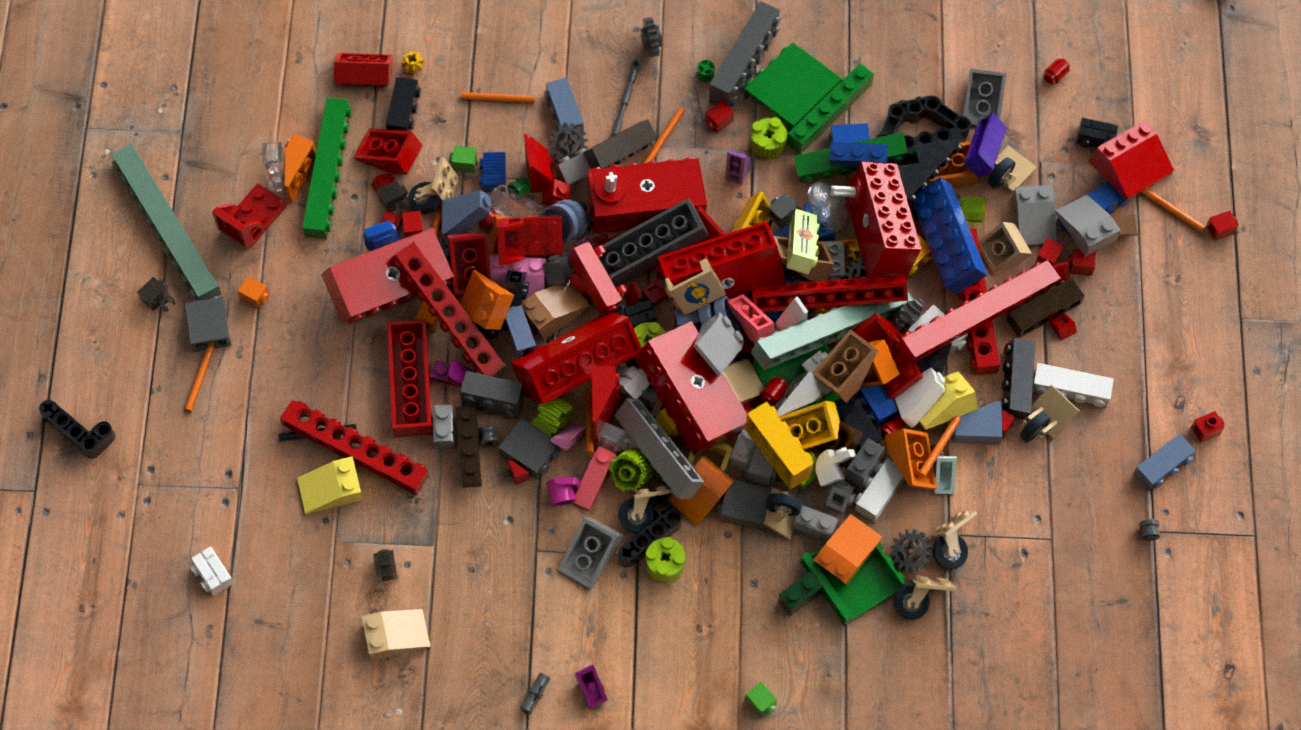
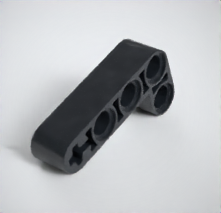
M45 400L39 406V411L44 420L89 458L98 457L115 439V432L107 421L97 423L88 431L54 401ZM67 421L65 425H60L61 422ZM103 431H109L106 435H101ZM78 432L81 433L80 436H78V437H73L74 434H76V433H78ZM95 444L92 449H87L89 445Z
M654 496L651 506L656 520L619 548L618 562L622 567L628 568L633 566L646 556L648 547L654 541L670 537L680 529L681 513L666 496ZM661 503L665 505V507L662 509H658L655 507V505ZM675 518L677 519V522L670 523L668 522V519ZM658 529L661 530L663 533L660 535L653 534V531ZM640 541H644L647 543V545L645 547H640L637 545V543Z

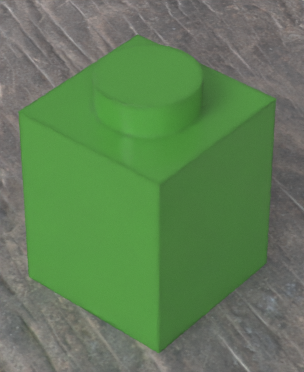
M454 145L453 152L449 154V163H452L453 170L475 173L477 161L476 148Z
M762 682L746 693L745 700L760 717L765 714L768 716L776 709V697Z

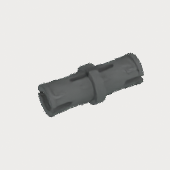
M539 673L532 688L528 689V695L522 706H520V709L525 713L532 714L538 700L542 699V693L550 681L547 675Z

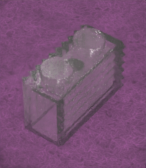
M605 422L598 434V447L605 448L617 454V456L628 449V446H626L628 442L626 431Z

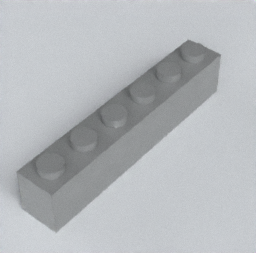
M626 399L614 415L619 421L620 426L627 431L630 439L638 445L641 453L648 458L651 466L658 471L662 480L672 489L673 494L679 499H691L704 483L703 479L641 400Z

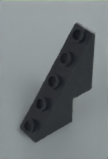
M962 139L914 146L910 152L913 164L898 166L909 205L917 197L914 194L918 190L922 192L928 185L926 181L929 178L933 180L940 172L938 168L940 166L945 167L951 160L949 156L952 153L956 155L962 148L960 145Z

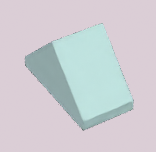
M938 456L934 463L937 489L934 490L935 494H954L956 457Z

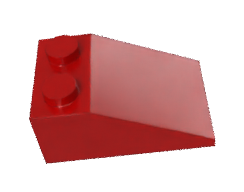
M368 129L353 158L393 174L408 175L423 145L413 132Z
M524 134L525 159L531 193L543 192V187L556 179L555 172H551L550 168L553 167L552 156H548L547 149L530 135Z

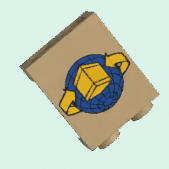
M707 259L700 261L702 273L676 286L672 284L669 278L665 279L668 286L665 288L669 298H674L673 303L676 309H681L684 315L726 295L720 279Z

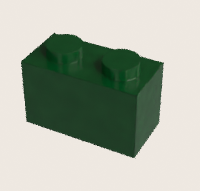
M810 571L779 594L778 602L789 616H792L822 593L823 585Z

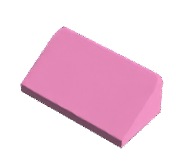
M567 425L550 441L562 449L568 450L584 436L586 426Z

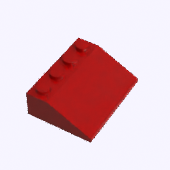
M1145 121L1097 147L1088 161L1126 200L1174 172L1157 133Z
M615 366L592 367L594 451H597L615 417L616 408H620L619 373H615Z

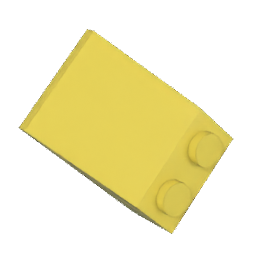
M959 371L943 377L945 380L943 385L946 391L919 421L925 430L950 421L954 416L960 417L978 410L976 393Z
M353 457L332 461L297 478L305 514L363 500Z

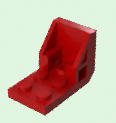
M257 183L238 206L233 203L220 205L212 211L218 230L245 248H249L258 241L288 205L286 201Z
M562 216L497 219L499 265H507L524 260L525 256L563 255Z
M874 313L852 330L867 342L885 340L899 372L898 376L884 384L887 394L891 399L894 400L923 378L917 363L914 362L908 365L896 347L900 342L899 338L902 334L878 313Z

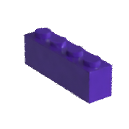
M993 112L979 120L964 161L978 178L984 174L988 175L993 171L995 161L998 158V152L1005 138L1004 135L1007 127Z

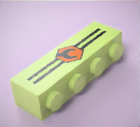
M795 209L789 224L788 269L809 275L811 268H815L818 257H815L818 250L816 244L819 237L817 234L819 228L817 215Z

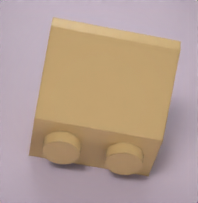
M1002 222L978 241L980 252L993 274L1019 265L1032 254L1014 223Z

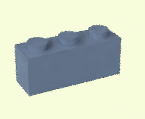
M567 77L546 83L544 95L546 101H550L551 106H549L551 116H555L557 120L555 121V127L557 125L563 127V123H567L569 127L571 123H574L575 128L577 126L581 127L579 132H584V123Z
M1179 434L1139 464L1133 474L1148 491L1153 487L1157 489L1165 482L1164 479L1169 476L1171 478L1178 473L1179 467L1190 464L1194 460L1193 455L1196 450Z

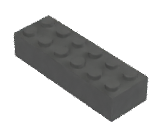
M760 1L710 83L709 103L716 105L723 100L730 108L736 105L738 94L740 92L743 93L747 79L752 78L756 64L759 65L763 59L762 54L764 51L769 50L772 38L776 37L779 33L780 27L778 25L781 21L779 9Z
M687 198L603 244L602 246L606 252L602 254L599 260L613 285L617 288L659 265L658 256L695 245L708 238L709 235L695 206Z

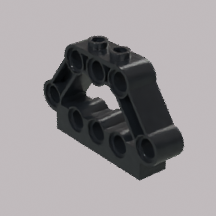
M918 96L915 99L900 100L897 103L891 104L883 129L876 138L896 134L903 122L917 123L921 118L931 119L942 127L933 133L927 131L920 132L915 137L905 135L906 146L910 147L907 148L908 159L901 163L890 162L899 165L912 162L910 152L914 146L924 145L921 142L931 144L962 139V142H964L969 135L971 121L941 103L940 98L937 96Z

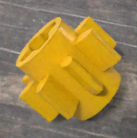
M410 51L407 55H403L404 61L401 62V65L405 68L406 73L410 72L415 75L419 70L422 71L424 58H420L419 52L416 54Z
M855 239V244L849 245L851 251L848 257H853L854 262H857L858 258L863 261L861 253H857L860 249L858 241Z

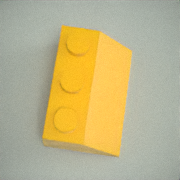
M759 192L748 199L742 207L738 220L734 223L732 232L764 221L769 222L770 218L767 216L770 205L764 192Z
M824 401L779 416V419L788 425L791 435L798 438L803 450L836 440L838 437L840 420L835 402Z

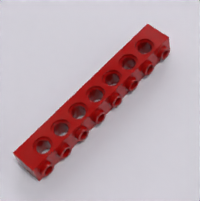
M976 228L970 229V232L981 257ZM985 277L974 283V286H970L958 293L962 303L966 300L971 302L970 299H973L979 293H987ZM991 320L968 333L967 349L971 351L970 366L974 368L975 375L998 373L1000 367L993 321ZM977 333H980V334H982L984 337H978V336H976V334H977ZM978 351H985L987 354L982 355Z
M414 241L392 257L395 267L399 271L402 270L406 275L404 277L406 282L417 290L416 295L422 302L425 301L429 306L427 308L429 313L433 317H437L440 321L439 326L445 333L448 332L452 337L450 339L452 344L463 352V359L468 364H472L474 373L493 376L505 367L503 361ZM410 261L417 264L416 271L409 268L408 264ZM421 277L428 279V286H423L420 283ZM433 292L440 295L439 302H435L432 299ZM444 308L451 310L452 315L450 318L443 314ZM456 323H459V324L462 325V327H463V332H462V333L456 332V330H455V324H456ZM467 339L474 341L473 349L467 347ZM479 354H482V355L485 356V358H486L485 364L479 363V361H478V355H479Z
M906 275L752 286L753 303L762 312L786 310L797 296L806 309L908 301Z
M291 400L280 417L281 425L343 458L353 457L354 464L416 496L428 478V470L423 464L418 462L415 464L406 455L401 453L398 455L392 452L393 450L390 447L375 443L376 441L373 438L361 436L354 428L342 426L340 421L325 417L324 413L315 409L313 411L302 401L296 402ZM302 417L309 418L307 422L300 421ZM319 426L326 427V429L323 431L317 430ZM338 434L343 436L340 440H336L333 437ZM354 443L360 444L356 449L350 447ZM370 452L377 453L373 458L367 456ZM387 461L394 462V464L389 467L384 465V463ZM403 470L411 471L409 475L401 474Z

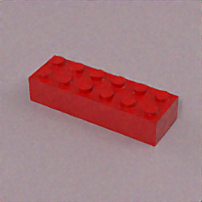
M426 319L387 322L392 429L394 437L433 434Z

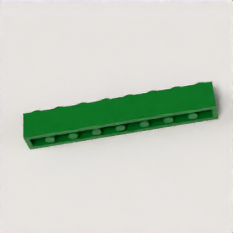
M326 98L302 227L304 237L327 239L328 232H331L332 229L330 218L335 213L333 201L338 196L336 185L340 183L341 179L339 168L343 166L344 162L342 151L346 150L347 145L345 134H349L350 125L348 118L352 117V107L349 106V101L346 99Z

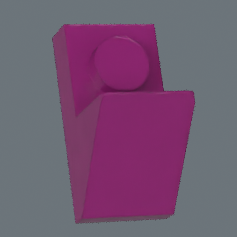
M455 359L452 360L451 364L435 360L430 380L461 388L466 371H473Z
M593 664L575 672L576 683L581 689L587 706L590 709L608 701Z

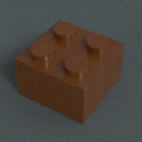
M840 420L836 440L808 448V450L818 456L827 449L834 450L835 453V451L845 447L847 450L850 449L855 452L864 433ZM850 460L839 464V466L846 468Z

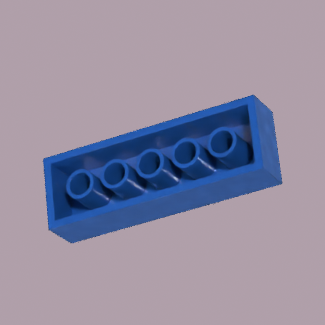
M939 177L928 184L922 192L917 191L914 194L917 197L912 203L945 288L958 294L986 277L987 272L952 184Z

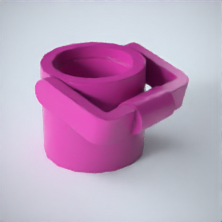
M557 477L546 482L551 506H562L575 502L574 490H578L581 485L580 481L576 477Z

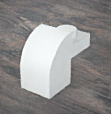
M845 447L834 453V450L827 449L820 454L816 462V474L821 486H829L844 479L839 464L855 458L854 450H847Z

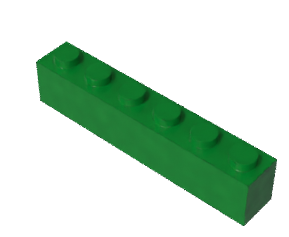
M859 63L788 133L787 145L797 153L802 154L872 85L874 73Z
M903 132L855 142L887 144L888 163H901L908 159ZM830 148L794 156L799 182L803 181V183L812 182L820 177L827 179L834 174L846 175L850 171L859 169V167L831 166Z

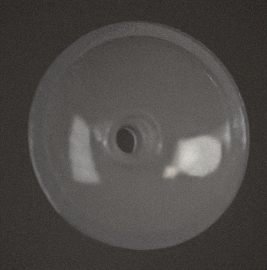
M820 181L815 182L808 191L809 203L814 214L817 215L818 220L829 230L837 233L845 231L850 225L851 218L846 199L842 196H831L832 185Z

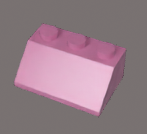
M498 255L489 256L491 281L504 288L507 271L514 270L527 272L526 282L529 283L527 298L533 293L545 289L546 278L542 264L546 262V259L525 257L521 261L499 265Z

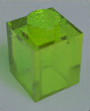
M963 196L959 204L966 222L982 223L985 215V197Z

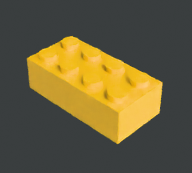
M765 402L749 412L746 418L745 431L789 490L810 477L813 459L808 452L805 453L801 448L798 438L791 435L788 425L779 419L777 410Z

